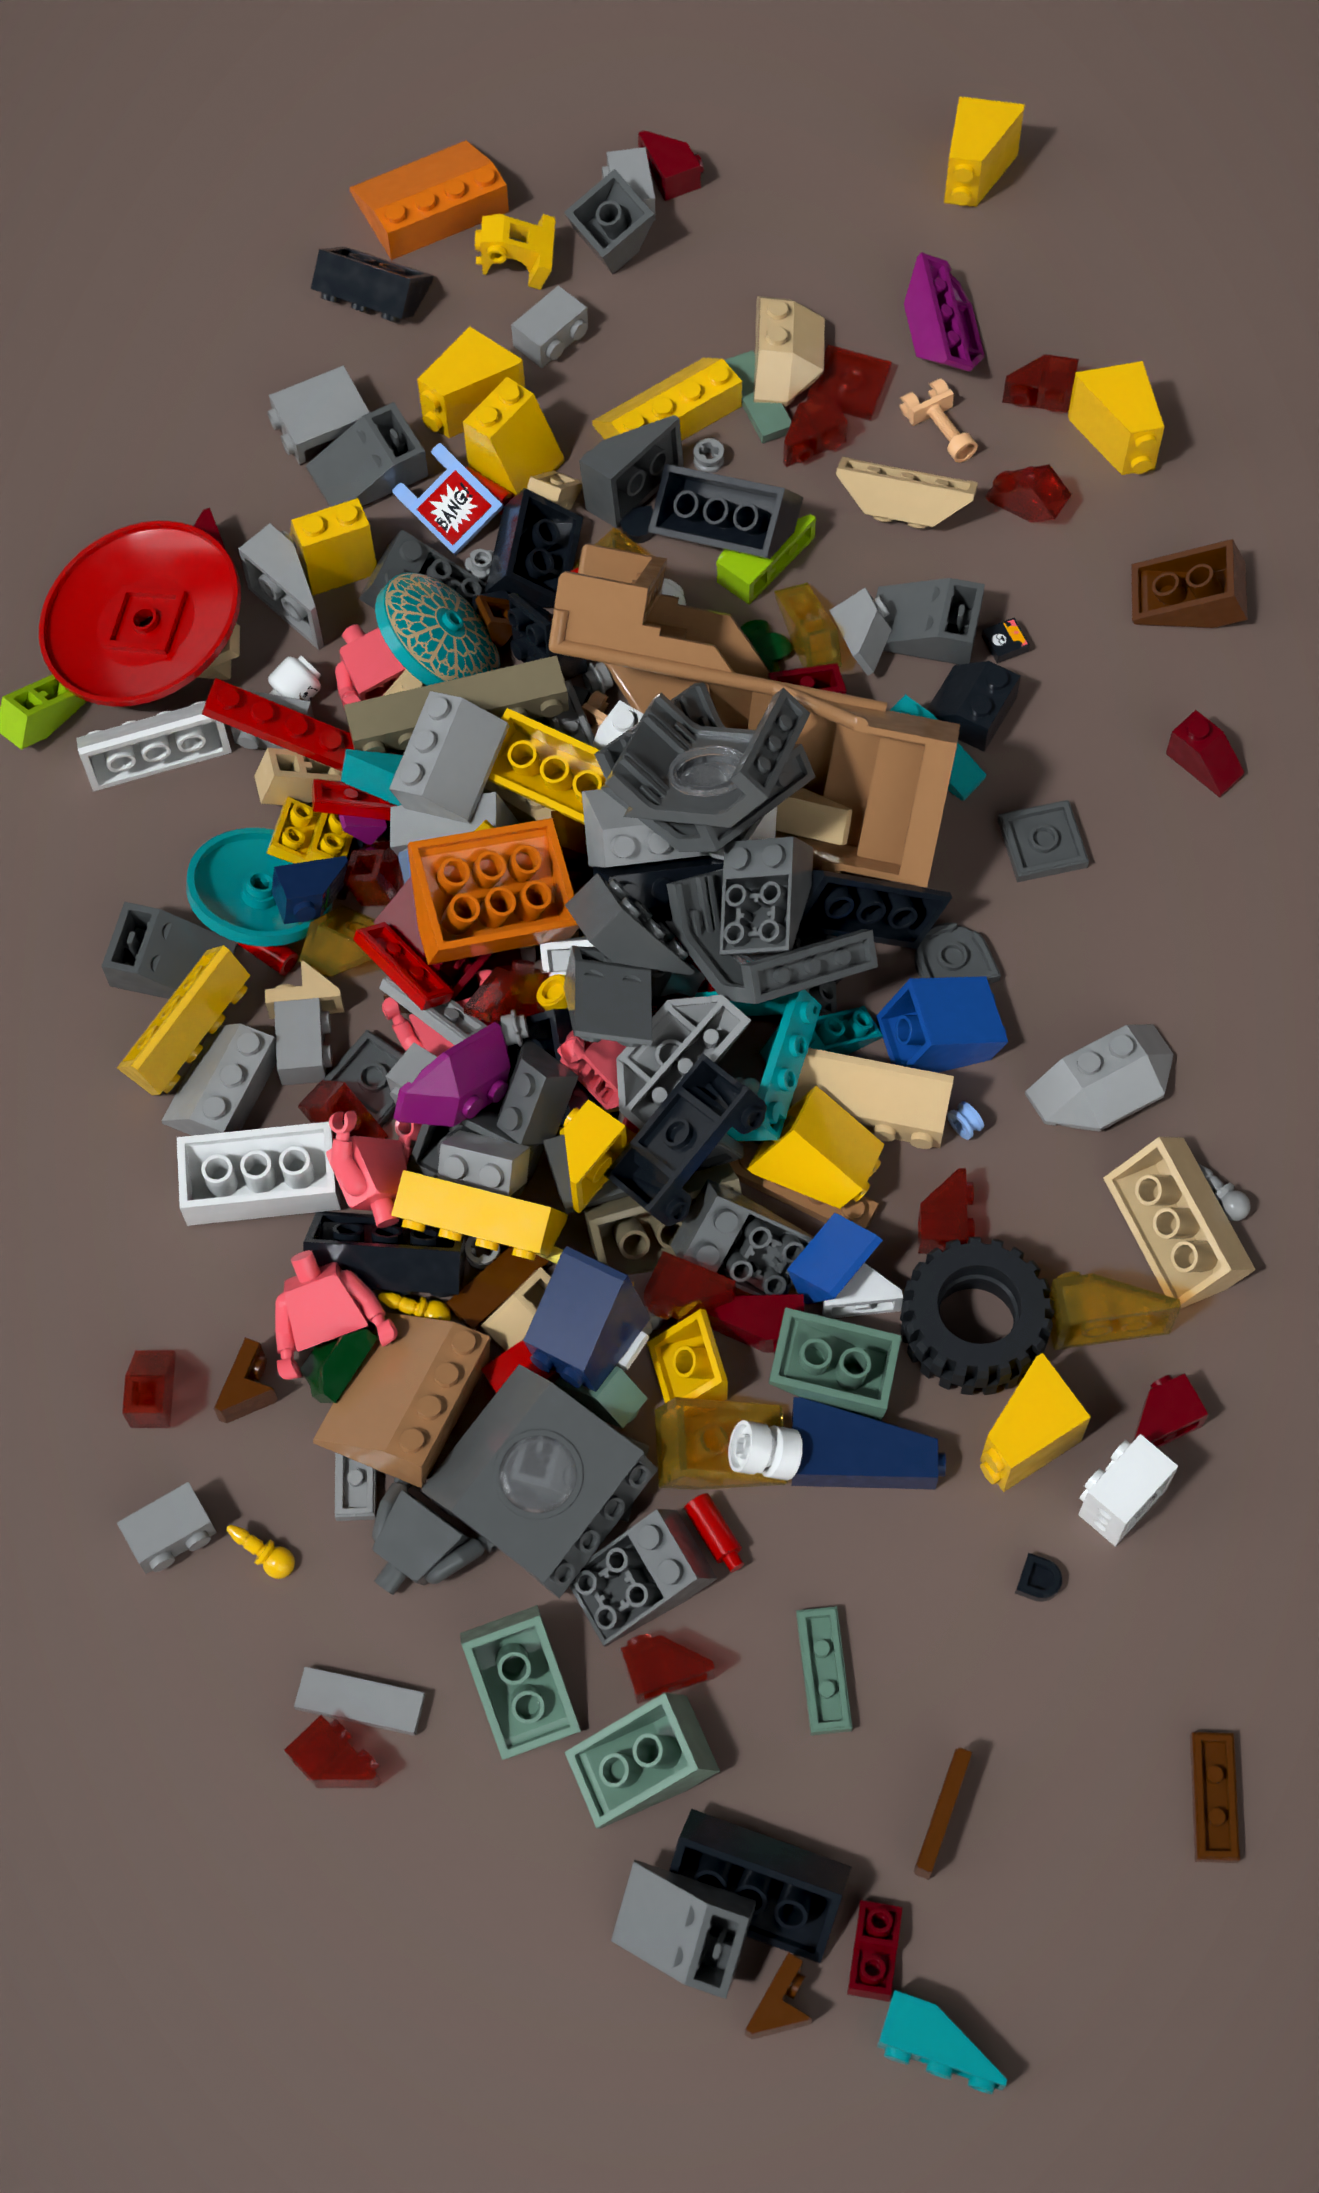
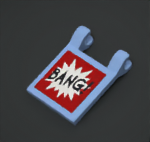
M439 443L432 449L431 453L447 470L419 498L401 482L392 492L456 556L504 506Z

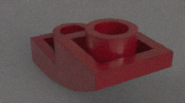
M860 1900L847 1995L890 2002L903 1907Z

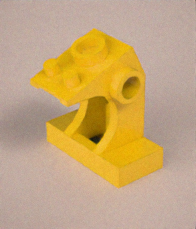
M504 214L482 216L481 230H475V250L481 252V256H476V265H482L483 275H486L493 263L501 264L506 261V258L522 262L529 272L528 287L541 290L552 270L556 218L543 214L538 224L535 225ZM510 238L519 239V240H521V241H523V242L516 241V240H513V239H510Z

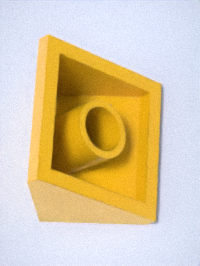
M699 1309L647 1342L669 1415H675L727 1400L728 1381L706 1309Z

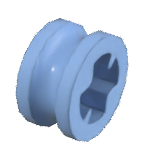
M965 1101L958 1104V1111L951 1110L947 1113L948 1121L953 1129L966 1140L973 1137L974 1130L981 1131L984 1128V1122L979 1113Z

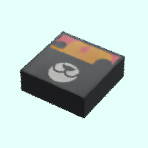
M1015 617L985 628L982 631V638L996 663L1029 652L1030 644Z

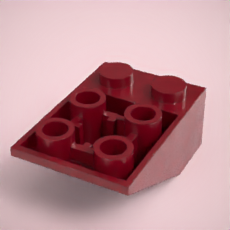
M410 876L373 923L386 922L428 965L418 930L412 877ZM493 953L428 966L454 991L452 1000H454Z

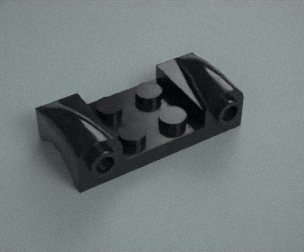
M702 1054L608 1168L604 1176L662 1224L672 1226L684 1220L689 1213L692 1198L690 1194L682 1189L685 1183L731 1127L741 1134H747L759 1128L764 1122L767 1105L750 1088L737 1081L706 1055Z

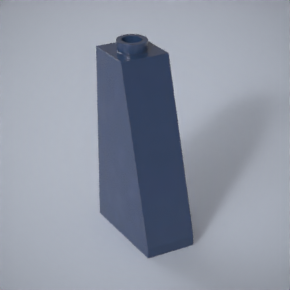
M793 1397L792 1429L798 1430L803 1446L801 1463L797 1473L792 1478L791 1486L936 1489L939 1476L945 1477L946 1454L945 1452H938L937 1438L802 1397Z

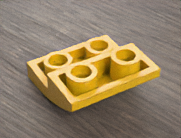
M288 796L279 815L267 854L294 864L340 856L347 857L353 836L343 831L338 814L313 812V807Z

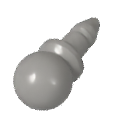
M1198 1163L1228 1220L1240 1221L1249 1214L1251 1208L1247 1195L1241 1191L1234 1190L1235 1186L1232 1183L1224 1185L1217 1176L1213 1175L1210 1169Z

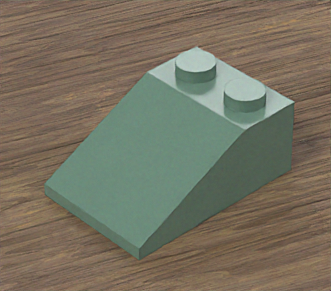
M785 1307L768 1384L798 1397L881 1421L889 1402L902 1335Z
M537 1605L460 1633L461 1645L502 1760L581 1732Z
M663 1693L565 1751L591 1817L598 1829L681 1794L720 1772L688 1697L671 1693Z

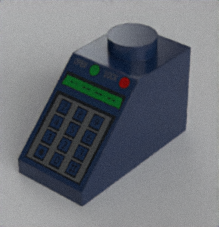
M346 856L274 867L272 894L284 924L307 922L322 917L345 886L348 864Z

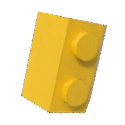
M589 1099L580 1109L578 1107L574 1108L563 1124L573 1209L579 1214L608 1181L604 1173L627 1146L626 1126Z

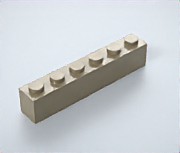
M557 655L344 705L354 750L380 753L405 751L430 691L464 698L500 719L506 708L531 719L555 717L561 712L569 711L568 691Z

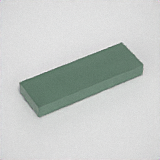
M752 350L726 359L725 362L742 380V407L762 444L794 433V425L782 403L754 402V351Z
M837 1606L796 1610L810 1735L851 1732L852 1721Z

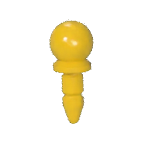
M380 1293L378 1295L379 1300L389 1308L398 1309L400 1312L409 1315L413 1314L416 1317L450 1321L451 1319L449 1307L439 1300L427 1302L426 1298L421 1296L417 1303L415 1300L405 1296L401 1297L397 1293Z
M234 1525L227 1526V1532L237 1544L243 1545L244 1549L253 1555H257L254 1563L256 1565L263 1564V1569L267 1575L275 1579H282L291 1574L295 1566V1558L289 1549L282 1546L275 1547L274 1541L271 1539L264 1545L262 1540L254 1535H250L246 1529Z

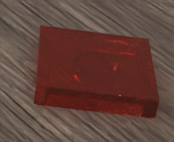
M828 344L824 353L823 375L811 385L807 395V404L871 421L891 372L892 362Z

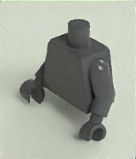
M394 1478V1483L391 1484L379 1504L372 1531V1537L375 1541L372 1550L387 1561L385 1567L374 1580L384 1590L394 1595L406 1577L424 1586L427 1583L438 1584L482 1556L485 1549L489 1553L497 1549L481 1535L477 1539L468 1537L412 1494L407 1493V1489L413 1485L398 1478Z

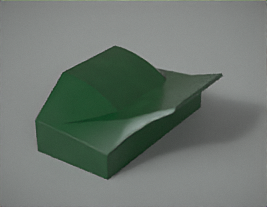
M361 1329L316 1345L300 1369L310 1385L312 1397L320 1403H336L378 1337L367 1329Z

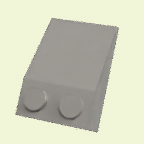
M269 523L238 548L248 589L320 650L324 643L317 610L295 549L296 543L286 531L280 532Z

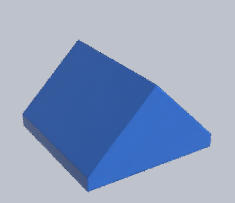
M834 1213L787 1269L798 1294H804V1303L807 1305L835 1299L883 1240L873 1232Z

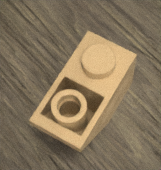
M541 1267L534 1271L480 1326L504 1351H507L525 1338L551 1278Z

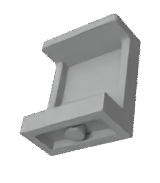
M344 365L269 395L272 409L267 411L274 430L280 429L283 434L281 441L288 455L294 454L299 465L306 462L304 452L307 449L339 437L363 415L370 413Z

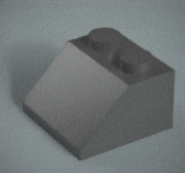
M616 169L612 170L564 212L574 230L612 274L639 252L655 219L654 213Z
M524 1039L508 1081V1090L499 1105L496 1126L520 1145L543 1144V1140L556 1137L579 1076L532 1040Z

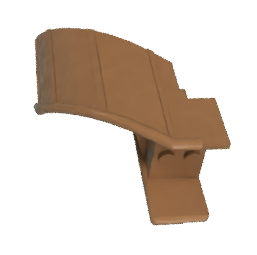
M585 544L582 547L578 573L565 571L558 579L548 644L551 652L604 663L630 706L643 714L651 701L661 692L669 700H672L694 683L704 682L720 720L726 728L756 730L773 696L782 688H785L811 713L796 744L803 745L816 777L802 788L853 810L846 845H837L777 830L775 838L794 836L812 846L813 869L835 873L844 871L927 888L957 748L960 724L886 710L888 702L769 680V670L731 614L678 604L679 597L662 594L667 558L594 544Z

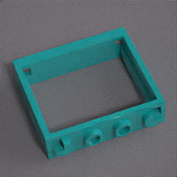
M805 989L758 1004L730 1001L746 1016L783 1014L757 1096L767 1105L764 1122L759 1128L747 1134H741L731 1127L726 1134L736 1141L779 1140L822 1007ZM716 991L697 992L695 997H707L718 994Z

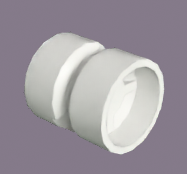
M742 1420L737 1423L730 1437L728 1446L729 1465L735 1472L751 1475L762 1473L763 1476L788 1481L797 1473L801 1463L803 1446L801 1435L795 1429L775 1425L768 1427L767 1424Z

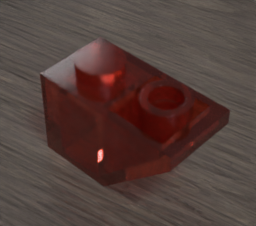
M1044 354L1006 376L1002 403L1013 404L1019 407L1027 406L1046 409L1051 412L1068 413L1079 359Z
M829 391L798 404L784 440L783 463L786 467L806 462L812 456L827 450H834L843 443H846L848 420Z
M1047 464L1001 472L994 478L993 486L985 497L990 503L1030 523L1056 519L1072 494L1051 465Z
M390 841L374 842L371 845L353 850L343 882L361 906L388 905L399 890L402 872L398 856L390 848Z
M958 1168L920 1203L918 1213V1254H928L936 1247L940 1248L943 1252L945 1251L946 1242L958 1239L962 1245L967 1244L969 1237H974V1218H967V1205H973L974 1184L973 1182H967L966 1168Z
M135 1350L125 1375L122 1414L130 1428H170L176 1359L175 1350Z
M320 1715L284 1749L288 1758L316 1788H376L382 1783L375 1772L380 1765L364 1748L359 1753L354 1750L348 1743L352 1738L351 1734L337 1719L329 1723Z

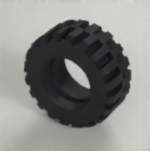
M969 1237L967 1244L961 1245L958 1239L946 1242L945 1251L942 1252L937 1247L930 1251L926 1256L925 1263L918 1262L912 1271L911 1280L907 1281L900 1321H902L900 1330L902 1341L908 1343L907 1354L911 1361L921 1362L920 1372L928 1379L936 1375L940 1378L938 1386L950 1390L952 1384L962 1387L961 1394L973 1395L974 1389L981 1388L984 1395L995 1394L999 1385H1003L1007 1390L1017 1385L1019 1377L1025 1376L1036 1356L1045 1352L1055 1312L1054 1300L1049 1298L1051 1292L1050 1285L1047 1279L1038 1278L1041 1269L1033 1260L1028 1263L1023 1261V1251L1015 1246L1011 1251L1002 1248L1004 1241L992 1238L991 1244L981 1243V1237ZM965 1289H980L990 1292L1000 1298L1009 1308L1014 1319L1012 1330L1004 1338L992 1343L975 1344L964 1341L952 1334L942 1322L939 1315L942 1301L949 1295Z

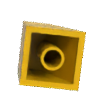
M959 96L949 154L944 203L960 206H978L1018 156L1025 104Z
M469 326L417 379L424 424L431 431L440 432L447 438L463 433V421L506 377H509L525 388L523 359Z
M1143 361L1076 372L1068 411L1069 421L1121 475L1131 473L1142 474L1149 470H1154L1164 432V424Z
M506 377L463 421L468 467L512 492L514 496L524 488L527 489L531 476L553 470L556 471L564 463V456L534 393L509 377Z
M358 498L291 520L290 536L296 543L295 549L312 595L371 577L377 564L370 524Z
M815 1086L789 1108L779 1140L761 1141L747 1170L758 1177L840 1209L852 1199L855 1202L859 1201L869 1190L871 1184L867 1181L881 1164L878 1158L885 1144L818 1086Z
M1044 1353L1036 1356L986 1438L980 1459L982 1462L980 1468L986 1479L992 1485L997 1483L1003 1492L1079 1444L1091 1418Z

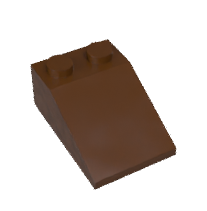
M1233 539L1131 564L1132 621L1135 625L1215 628L1248 620L1246 563Z

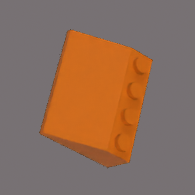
M467 140L349 187L350 193L391 260L482 223V216L509 212L507 184L493 162Z
M553 818L409 842L407 845L418 930L428 965L570 939L580 928L565 906L574 896Z

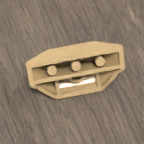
M757 296L754 402L782 403L783 406L787 407L794 401L797 395L805 391L823 375L824 317L792 299Z
M847 457L841 458L836 472L837 477L864 514L872 515L874 519L882 522H890L892 520L907 522V525L914 528L934 527L971 503L978 486V482L854 460Z

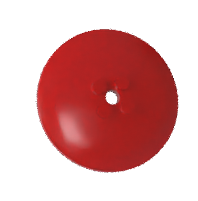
M142 522L117 529L99 538L76 555L62 570L49 590L43 604L39 622V643L48 669L66 690L85 701L98 705L116 707L140 705L161 699L178 691L201 675L214 662L232 635L237 623L241 603V586L236 567L226 550L216 539L199 528L181 522ZM148 617H153L148 625L139 627L140 622L145 621Z

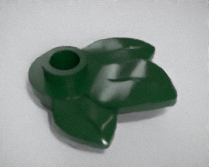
M751 620L743 624L741 630L754 646L769 672L780 671L777 661L787 657L793 651V644L784 635L776 632L770 633L769 624L765 620Z

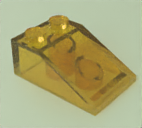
M1077 1271L1063 1273L1058 1278L1053 1279L1049 1298L1054 1300L1055 1310L1051 1330L1054 1350L1170 1334L1181 1309L1180 1300L1093 1273L1081 1275Z
M675 1397L655 1409L659 1488L702 1490L787 1484L788 1481L763 1476L762 1473L751 1475L735 1472L730 1467L728 1459L729 1441L737 1423L747 1420L767 1424L768 1427L773 1425L784 1427L782 1405Z

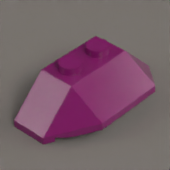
M921 252L917 256L904 300V308L916 357L970 372L985 357L972 304L959 281L950 273L952 268L948 261Z
M493 1022L444 1051L422 1069L412 1083L407 1082L399 1089L393 1118L398 1122L454 1127L467 1118H473L481 1109L489 1104L499 1102L508 1090L507 1081L511 1068L509 1046L506 1044L502 1027Z

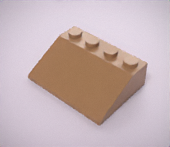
M385 1312V1319H390L397 1328V1338L386 1346H381L377 1327L375 1326L372 1333L378 1337L337 1402L332 1404L313 1439V1443L422 1488L483 1373L481 1369L490 1360V1336L452 1321Z

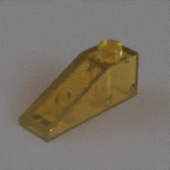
M803 583L775 590L774 594L802 666L806 668L838 663V666L841 667L838 629L809 584Z

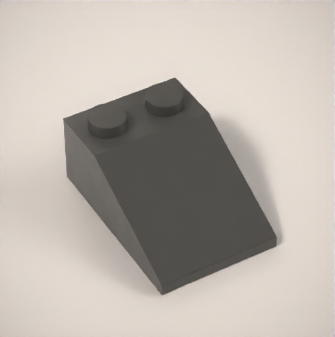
M672 415L602 440L592 450L587 451L579 461L585 509L617 528L620 525V521L633 508L642 506L659 490L665 464L684 467L679 417Z

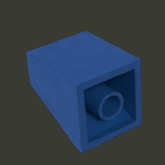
M986 976L910 978L876 1015L890 1062L895 1065L939 1073L989 1061L1008 1043L1006 1029L1002 1024L995 1004V996L991 992Z

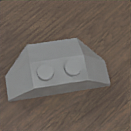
M723 995L667 1000L652 1017L651 1046L626 1047L616 1058L619 1112L640 1130L698 1058L704 1054L717 1064L751 1022V1019Z
M1153 1024L1125 1025L1063 1057L1025 1091V1095L1044 1124L1054 1126L1058 1124L1070 1128L1099 1132L1164 1098L1174 1054Z

